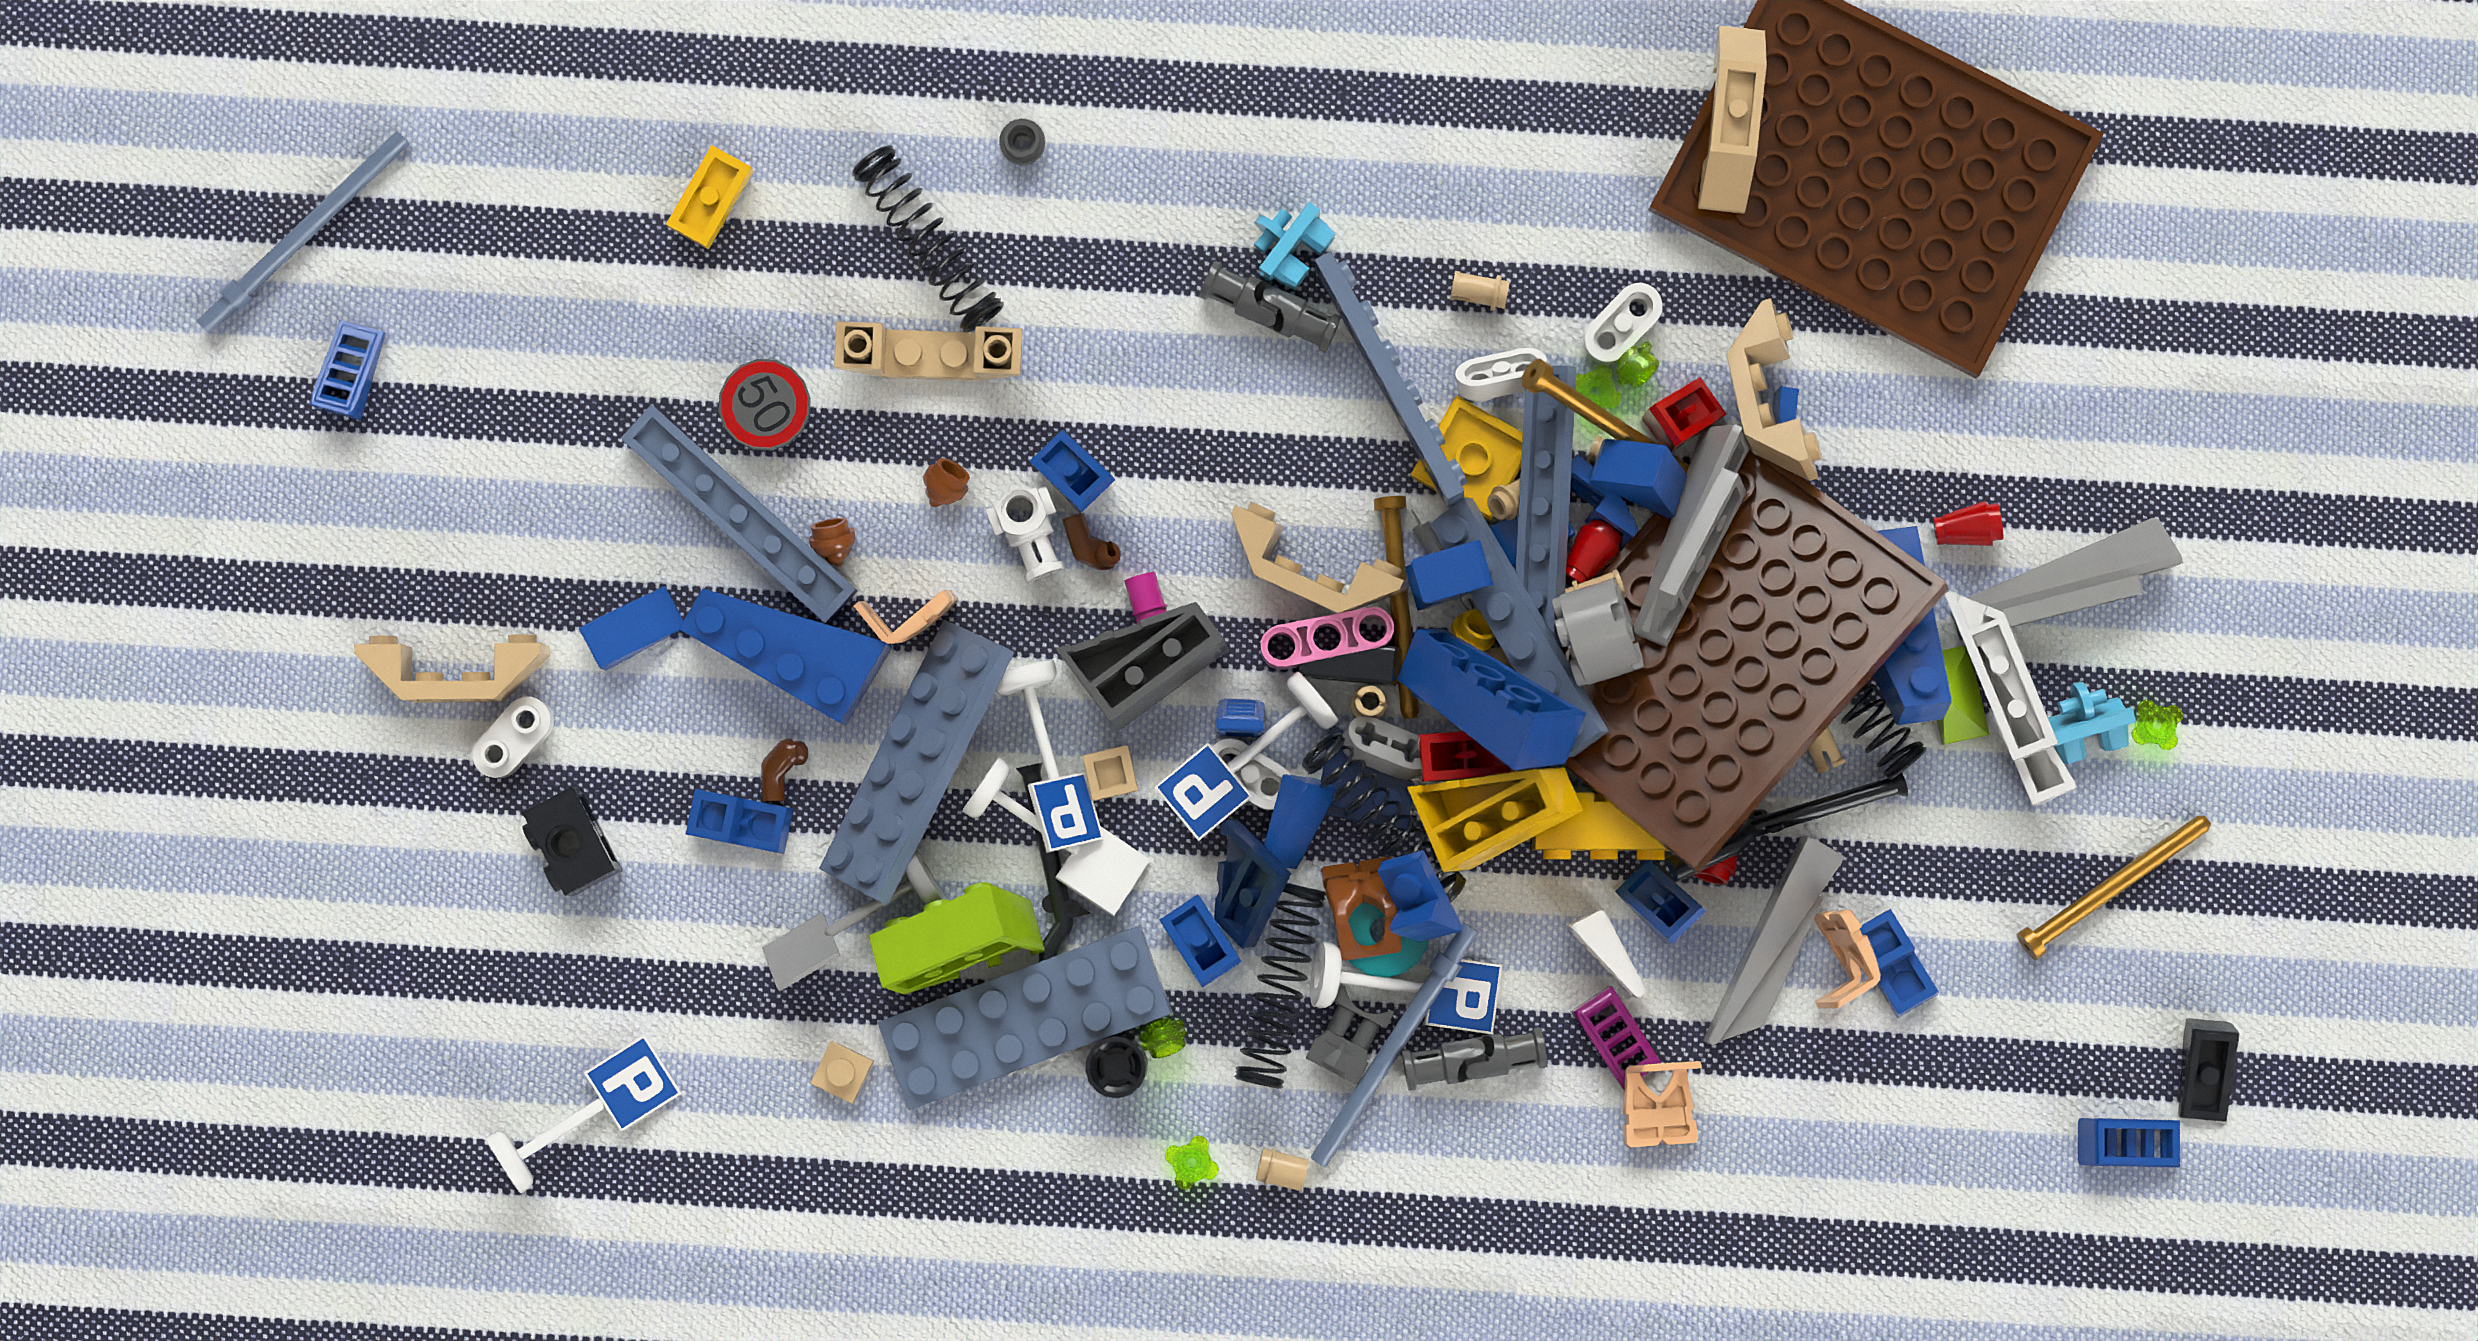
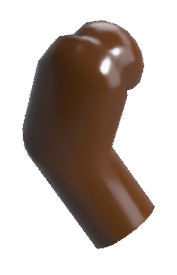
M1084 513L1062 519L1072 554L1077 561L1097 570H1110L1119 562L1121 557L1119 546L1114 542H1106L1091 536Z
M790 738L779 741L763 759L761 764L762 802L785 801V774L793 765H803L808 759V747L804 742L793 741Z

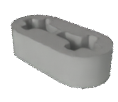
M1369 716L1355 718L1342 735L1345 738L1344 746H1352L1354 748L1352 760H1364L1367 767L1403 780L1414 779L1421 773L1418 735ZM1359 733H1362L1367 736L1366 741L1369 744V746H1366L1361 743L1362 737L1359 735ZM1349 749L1343 750V752L1349 757ZM1402 750L1409 752L1411 763L1404 760L1405 754Z

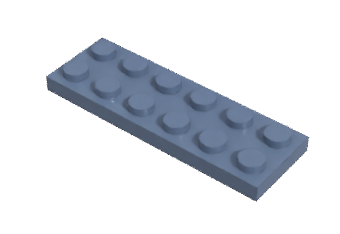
M943 620L819 867L820 870L871 898L889 905L1015 652Z
M1138 925L877 1023L908 1110L1167 1016L1173 1012L1142 927Z

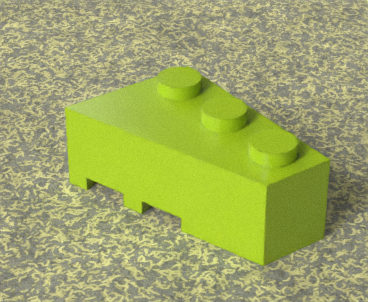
M989 882L970 885L964 889V895L952 900L942 899L933 901L924 906V912L915 916L891 919L884 923V929L868 935L882 988L901 994H908L960 978L959 970L986 960L988 968L1002 965L1001 955L1024 948L1030 951L1031 956L1044 952L1043 941L1031 900L994 886Z

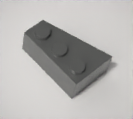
M1193 602L1142 619L1138 624L1114 632L1110 630L1098 634L1096 638L1072 646L1068 644L1056 648V650L1114 729L1119 732L1229 651V648L1222 635L1198 603Z

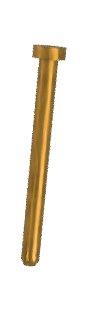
M1536 359L1525 369L1521 383L1534 394L1541 391L1545 392L1616 440L1657 444L1553 375V367L1544 360ZM1673 455L1687 474L1689 464Z
M1406 496L1373 499L1374 511L1382 512L1386 562L1401 568L1399 578L1407 581L1400 509L1407 508ZM1408 589L1390 597L1391 616L1394 623V646L1402 649L1401 668L1412 642ZM1399 682L1401 715L1404 719L1417 718L1419 714L1418 699L1411 694L1410 689Z
M2204 815L2196 816L2034 931L2026 927L2018 932L2016 935L2024 950L2034 960L2046 954L2045 945L2208 832L2211 826L2210 821Z

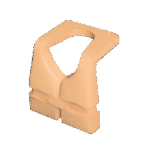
M942 590L894 632L888 628L866 601H858L854 608L881 641L887 644L905 642L917 636L936 623L941 616H944L957 603V597L951 590Z
M1851 910L1823 911L1816 914L1814 918L1850 978L1817 999L1815 1003L1818 1008H1840L1876 986L1880 980V970L1873 948L1867 935H1862L1860 931L1862 925ZM1862 969L1869 979L1859 984Z
M1700 1061L1636 1065L1626 1068L1623 1115L1626 1114V1125H1623L1624 1144L1627 1147L1657 1146L1660 1142L1665 1145L1695 1143L1698 1140L1696 1120H1693L1691 1110H1694L1687 1069L1702 1068ZM1672 1070V1075L1667 1086L1658 1096L1647 1087L1640 1076V1072Z

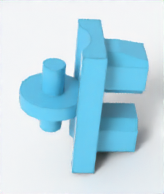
M1310 202L1287 231L1283 228L1292 216L1282 208L1273 220L1264 215H1259L1254 222L1263 232L1254 244L1258 250L1265 253L1273 241L1277 243L1259 267L1261 271L1259 276L1269 284L1275 279L1280 284L1296 290L1310 271L1308 266L1293 256L1299 245L1303 243L1316 254L1322 256L1334 241L1335 233L1320 219V209Z
M2081 681L2071 684L2070 699L2058 702L2061 714L2048 717L2059 743L2053 747L2064 764L2077 762L2087 757L2083 738L2097 734L2099 746L2104 751H2114L2127 747L2129 745L2128 725L2136 722L2133 709L2131 707L2125 708L2120 698L2116 697L2107 700L2104 689L2089 693L2086 685Z

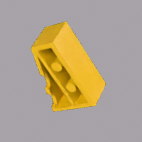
M1565 768L1535 769L1407 787L1443 872L1471 870L1583 811Z
M1594 792L1576 793L1583 811L1532 837V850L1543 851V859L1570 860L1571 851H1590V860H1618V851H1636V860H1665V851H1669L1601 795Z

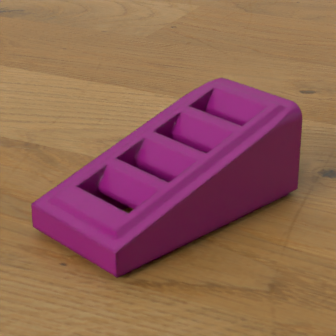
M1607 986L1570 1011L1623 1090L1625 1089V1073L1619 1066L1621 1063L1642 1051L1646 1058L1636 1065L1662 1064L1612 986ZM1611 1005L1615 1012L1593 1026L1589 1018ZM1621 1020L1625 1028L1603 1041L1599 1034ZM1631 1035L1635 1043L1613 1057L1609 1049ZM1640 1072V1076L1643 1077L1649 1072Z

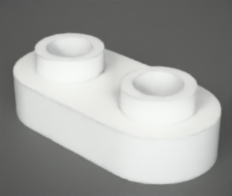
M1634 283L1625 287L1586 329L1583 336V347L1588 357L1594 362L1603 365L1613 364L1621 360L1659 319L1662 312V299L1659 293L1652 286L1645 283ZM1632 302H1641L1645 306L1646 312L1643 316H1634L1629 310V305ZM1603 334L1611 336L1614 340V347L1611 349L1601 348L1598 344V337Z
M1521 348L1470 359L1462 363L1456 370L1458 392L1462 397L1474 402H1485L1492 398L1519 392L1525 393L1521 380L1526 365H1529L1536 359H1542L1547 362V358L1543 352L1537 349Z
M522 697L513 701L475 743L472 756L476 768L482 774L492 778H506L514 774L551 733L554 725V716L550 707L542 700L533 697ZM530 711L535 718L534 724L530 728L524 729L520 724V717L523 713ZM494 746H499L503 751V757L497 763H492L488 757L490 749Z
M1229 738L1217 742L1212 748L1223 758L1227 754L1239 755L1248 745L1240 740ZM1260 752L1234 773L1252 795L1248 801L1264 810H1274L1278 792L1273 796L1265 795L1261 791V783L1267 778H1272L1278 782L1280 787L1283 774L1290 775L1284 767Z

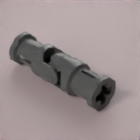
M1217 261L1213 262L1199 294L1200 298L1204 300L1212 298L1235 309L1236 315L1266 326L1288 338L1295 335L1318 345L1319 351L1324 353L1327 352L1342 318L1337 314L1330 316L1307 306L1305 299L1292 293H1287L1256 277L1250 276L1246 279L1222 268V263Z
M1540 1027L1533 1028L1531 1033L1503 1037L1501 1033L1463 1041L1441 1043L1440 1048L1413 1053L1409 1049L1402 1050L1405 1078L1409 1091L1416 1090L1417 1085L1446 1081L1450 1085L1465 1082L1466 1080L1508 1075L1510 1069L1537 1065L1540 1069L1548 1067L1545 1042ZM1484 1053L1490 1057L1488 1061H1485Z

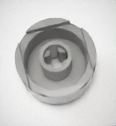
M1615 578L1589 585L1552 599L1557 620H1555L1557 632L1562 646H1569L1572 656L1570 665L1578 687L1586 684L1591 685L1644 668L1639 643L1633 644L1632 642L1635 641L1632 630L1634 626L1623 594Z

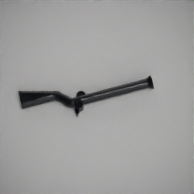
M1043 762L1016 768L1023 777L1030 811L1035 815L1028 785L1042 781L1040 772ZM1034 828L1049 895L1045 896L1042 900V907L1046 912L1053 913L1055 923L1043 940L1044 952L1039 953L1038 961L1041 962L1057 956L1058 951L1072 930L1074 917L1091 913L1082 908L1076 900L1069 899L1066 885L1055 878L1062 868L1059 852L1057 850L1047 853L1041 832Z
M1900 773L1891 780L1886 778L1767 814V811L1763 809L1754 810L1747 817V821L1732 834L1702 870L1741 853L1755 837L1776 833L1791 826L1894 795L1907 797L1908 787L1903 774ZM1674 854L1666 857L1668 869L1677 882L1696 874L1694 870Z

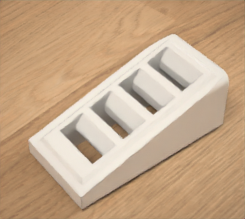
M1596 910L1567 925L1573 936L1628 994L1636 998L1645 994L1644 991L1646 989L1605 911Z

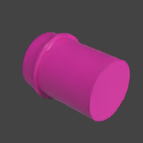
M1155 572L1140 574L1124 581L1134 612L1132 617H1135L1137 624L1142 619L1167 611L1168 605L1164 603Z

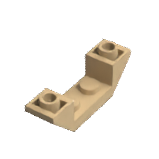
M1718 26L1713 73L1717 74L1708 155L1702 166L1698 209L1745 213L1757 157L1767 66L1764 30Z
M1770 298L1760 303L1726 356L1744 435L1754 453L1811 481L1818 479L1815 461L1822 459L1815 432L1807 434L1799 418L1776 425L1770 404L1762 403L1760 391L1767 390L1762 367L1790 359L1786 341L1794 339L1787 313L1778 314Z
M836 321L834 368L884 378L983 381L1021 376L1023 329L976 326L975 333L886 329L883 323Z
M1250 502L1248 509L1235 505L1231 512L1255 576L1337 613L1357 610L1406 591L1409 585L1408 581L1399 578L1401 568L1376 558L1373 566L1364 562L1360 563L1347 594H1344L1342 589L1345 584L1319 573L1315 581L1300 574L1303 565L1277 554L1274 562L1269 560L1284 528L1283 525L1273 521L1276 512L1253 502Z
M528 634L508 635V643H494V680H490V673L462 672V681H444V673L419 672L415 673V681H412V647L398 644L397 636H369V644H354V654L403 701L411 703L504 702L550 656V646L537 643V635Z

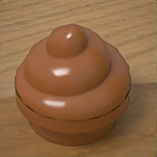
M940 458L936 464L928 466L923 475V482L930 506L939 507L942 504L948 505L963 499L968 491L967 483L970 476L962 466L945 458Z
M842 517L814 523L811 525L810 547L819 556L825 557L829 564L841 567L855 543L854 528L849 527L847 518Z

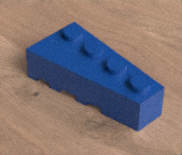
M1917 526L1877 531L1925 566ZM1934 608L1926 614L1873 675L1896 725L1943 720L1952 702Z
M706 589L701 590L679 627L681 631L844 726L848 724L893 648L890 644L878 639Z
M1444 628L1416 629L1397 678L1399 682L1411 690V694L1415 698L1428 703L1513 770L1526 768L1544 769L1545 766L1565 764L1586 715L1584 711L1473 645L1456 637Z

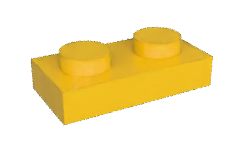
M711 145L666 225L709 250L754 171L753 168Z

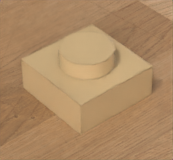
M1128 745L1082 755L1093 801L1139 791Z
M830 1041L810 1084L853 1104L875 1060L835 1041Z

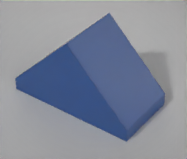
M1604 439L1601 443L1589 483L1671 519L1675 516L1687 474L1666 445Z
M1647 860L1615 891L1664 944H1673L1706 912L1696 900L1650 860Z

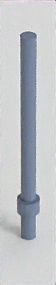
M398 131L390 136L238 282L233 279L220 291L223 296L196 320L199 325L210 334L236 309L239 312L242 311L253 300L251 294L410 143Z
M1463 922L1461 932L1455 934L1444 953L1440 951L1437 953L1429 966L1432 969L1431 973L1311 1155V1159L1319 1165L1327 1167L1447 981L1453 982L1463 967L1459 963L1479 934L1477 930Z

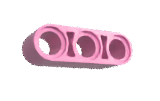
M1367 607L1281 624L1270 628L1264 633L1261 640V655L1270 667L1277 670H1286L1300 667L1301 664L1385 647L1393 635L1394 623L1391 616L1385 610L1378 607ZM1367 618L1379 619L1385 626V636L1376 642L1365 640L1359 631L1360 623ZM1329 626L1338 632L1340 643L1335 649L1324 651L1315 645L1313 636L1321 627ZM1278 635L1289 637L1295 646L1294 653L1285 660L1273 658L1268 651L1269 641Z

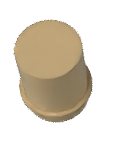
M1263 1148L1256 1180L1264 1182V1185L1270 1183L1302 1191L1309 1159L1275 1151L1276 1148L1272 1150Z

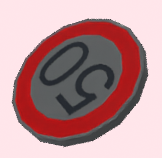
M756 359L740 365L726 378L719 393L718 412L724 428L738 443L753 450L772 451L789 445L803 432L810 417L811 397L805 381L792 367L777 360Z

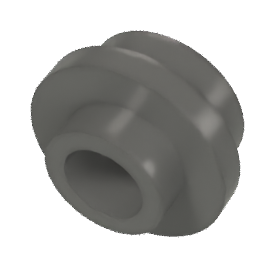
M1016 119L1009 122L1003 128L999 138V145L1007 160L1017 165H1028L1038 160L1043 154L1045 136L1040 126L1034 121ZM1019 136H1027L1031 139V145L1026 150H1019L1014 146V142Z

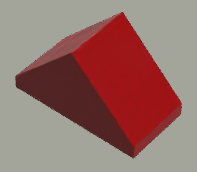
M1699 377L1648 408L1642 420L1659 444L1666 445L1672 453L1700 434L1705 428L1710 427L1723 418L1727 413L1703 379Z
M1464 731L1418 735L1422 782L1464 780L1515 772V770Z

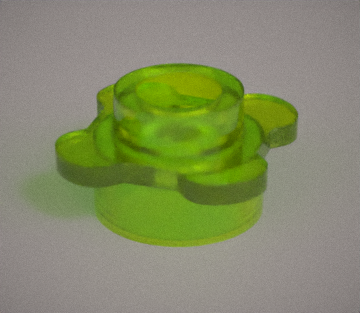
M1650 342L1643 343L1639 348L1632 346L1619 358L1615 373L1620 376L1617 382L1621 386L1628 383L1633 388H1638L1645 384L1657 371L1660 362L1650 351L1652 348Z
M1599 365L1594 371H1590L1585 375L1576 374L1575 390L1602 408L1615 409L1621 402V395L1615 390L1614 382L1611 379L1613 373L1609 367ZM1591 388H1598L1599 394L1592 395L1590 392Z
M2149 699L2141 701L2136 708L2138 716L2136 717L2135 728L2131 732L2132 739L2139 745L2146 743L2157 744L2162 750L2173 749L2178 743V738L2175 735L2177 723L2183 719L2181 709L2176 705L2168 707L2158 706ZM2157 720L2161 723L2160 729L2153 727L2154 721Z
M1165 1018L1148 1025L1146 1032L1140 1035L1141 1042H1144L1141 1044L1143 1050H1149L1151 1057L1155 1059L1164 1058L1182 1050L1186 1045L1184 1039L1186 1030L1183 1028V1021H1172L1171 1018Z
M1196 1135L1191 1139L1190 1143L1180 1147L1171 1145L1166 1150L1165 1159L1173 1166L1176 1173L1175 1184L1177 1187L1187 1190L1192 1187L1194 1182L1204 1178L1212 1180L1217 1176L1219 1167L1216 1162L1211 1160L1207 1150L1209 1142L1205 1137ZM1194 1158L1196 1165L1194 1167L1188 1166V1159Z

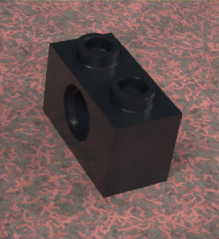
M570 787L522 812L527 821V824L522 826L525 837L535 851L541 849L549 864L543 867V870L555 892L562 890L564 896H575L623 871L581 788ZM567 831H573L579 839L578 850L570 857L564 856L558 846L560 837Z

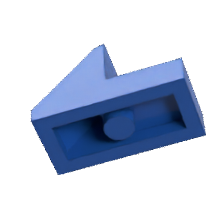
M1063 429L1029 461L1067 499L1079 514L1115 481L1114 477Z
M1480 540L1417 557L1411 561L1410 565L1405 566L1417 611L1435 607L1493 585Z
M1424 850L1382 861L1377 872L1398 909L1389 927L1392 933L1417 942H1423L1461 932L1463 926Z
M1198 894L1159 920L1202 988L1242 962Z

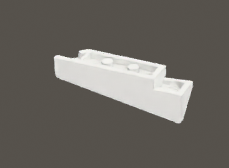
M1949 591L1945 593L1947 602L2032 805H2040L2076 789L2077 786L2074 779L2053 747L2059 743L2005 613L1963 597L1955 592Z

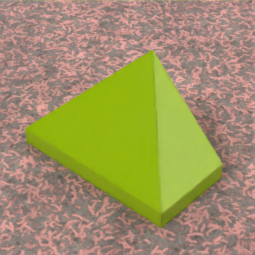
M1966 645L1942 650L1952 699L1944 719L1937 720L1942 745L1990 735L1974 665Z

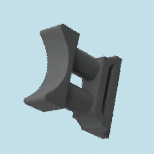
M1341 986L1334 1000L1339 1005L1327 1029L1321 1035L1315 1037L1306 1059L1358 1085L1368 1065V1049L1380 1026L1387 1028L1394 1012L1392 1010L1377 1014L1364 1012L1352 1003L1346 987ZM1355 1013L1364 1018L1351 1042L1343 1037Z

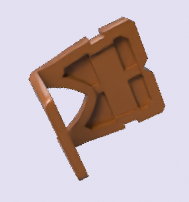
M1392 857L1363 860L1359 862L1358 866L1354 862L1324 866L1321 869V878L1333 914L1337 943L1342 960L1392 954L1402 950L1401 936L1392 933L1389 929L1398 909L1377 872L1382 861L1393 859ZM1363 902L1375 906L1385 916L1382 939L1378 943L1369 946L1361 945L1355 940L1348 922L1352 912Z

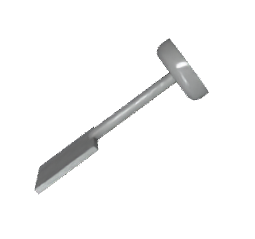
M916 849L905 871L908 879L898 885L890 903L913 889L925 905L933 901L945 899L933 874ZM873 899L831 925H828L824 914L820 913L764 946L762 949L777 989L782 991L841 956L833 936L883 908L886 904Z

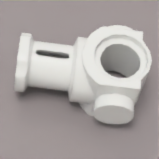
M1037 487L1032 489L1013 488L1006 492L1000 501L993 503L994 507L986 509L995 535L1005 532L1010 547H1018L1027 570L1024 576L1026 583L1047 578L1065 569L1063 561L1057 560L1048 537L1053 532L1048 515L1056 513L1047 487L1037 489ZM1023 499L1031 502L1034 510L1030 519L1019 523L1009 518V508L1015 501ZM1034 545H1037V548L1039 550L1040 556L1042 558L1041 563L1038 562L1037 556L1033 549Z

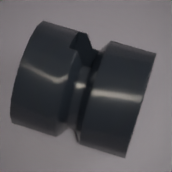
M1113 1035L1102 1039L1091 1049L1086 1058L1085 1072L1088 1082L1096 1092L1105 1097L1122 1098L1131 1095L1141 1086L1147 1075L1148 1059L1145 1050L1136 1040L1128 1036Z

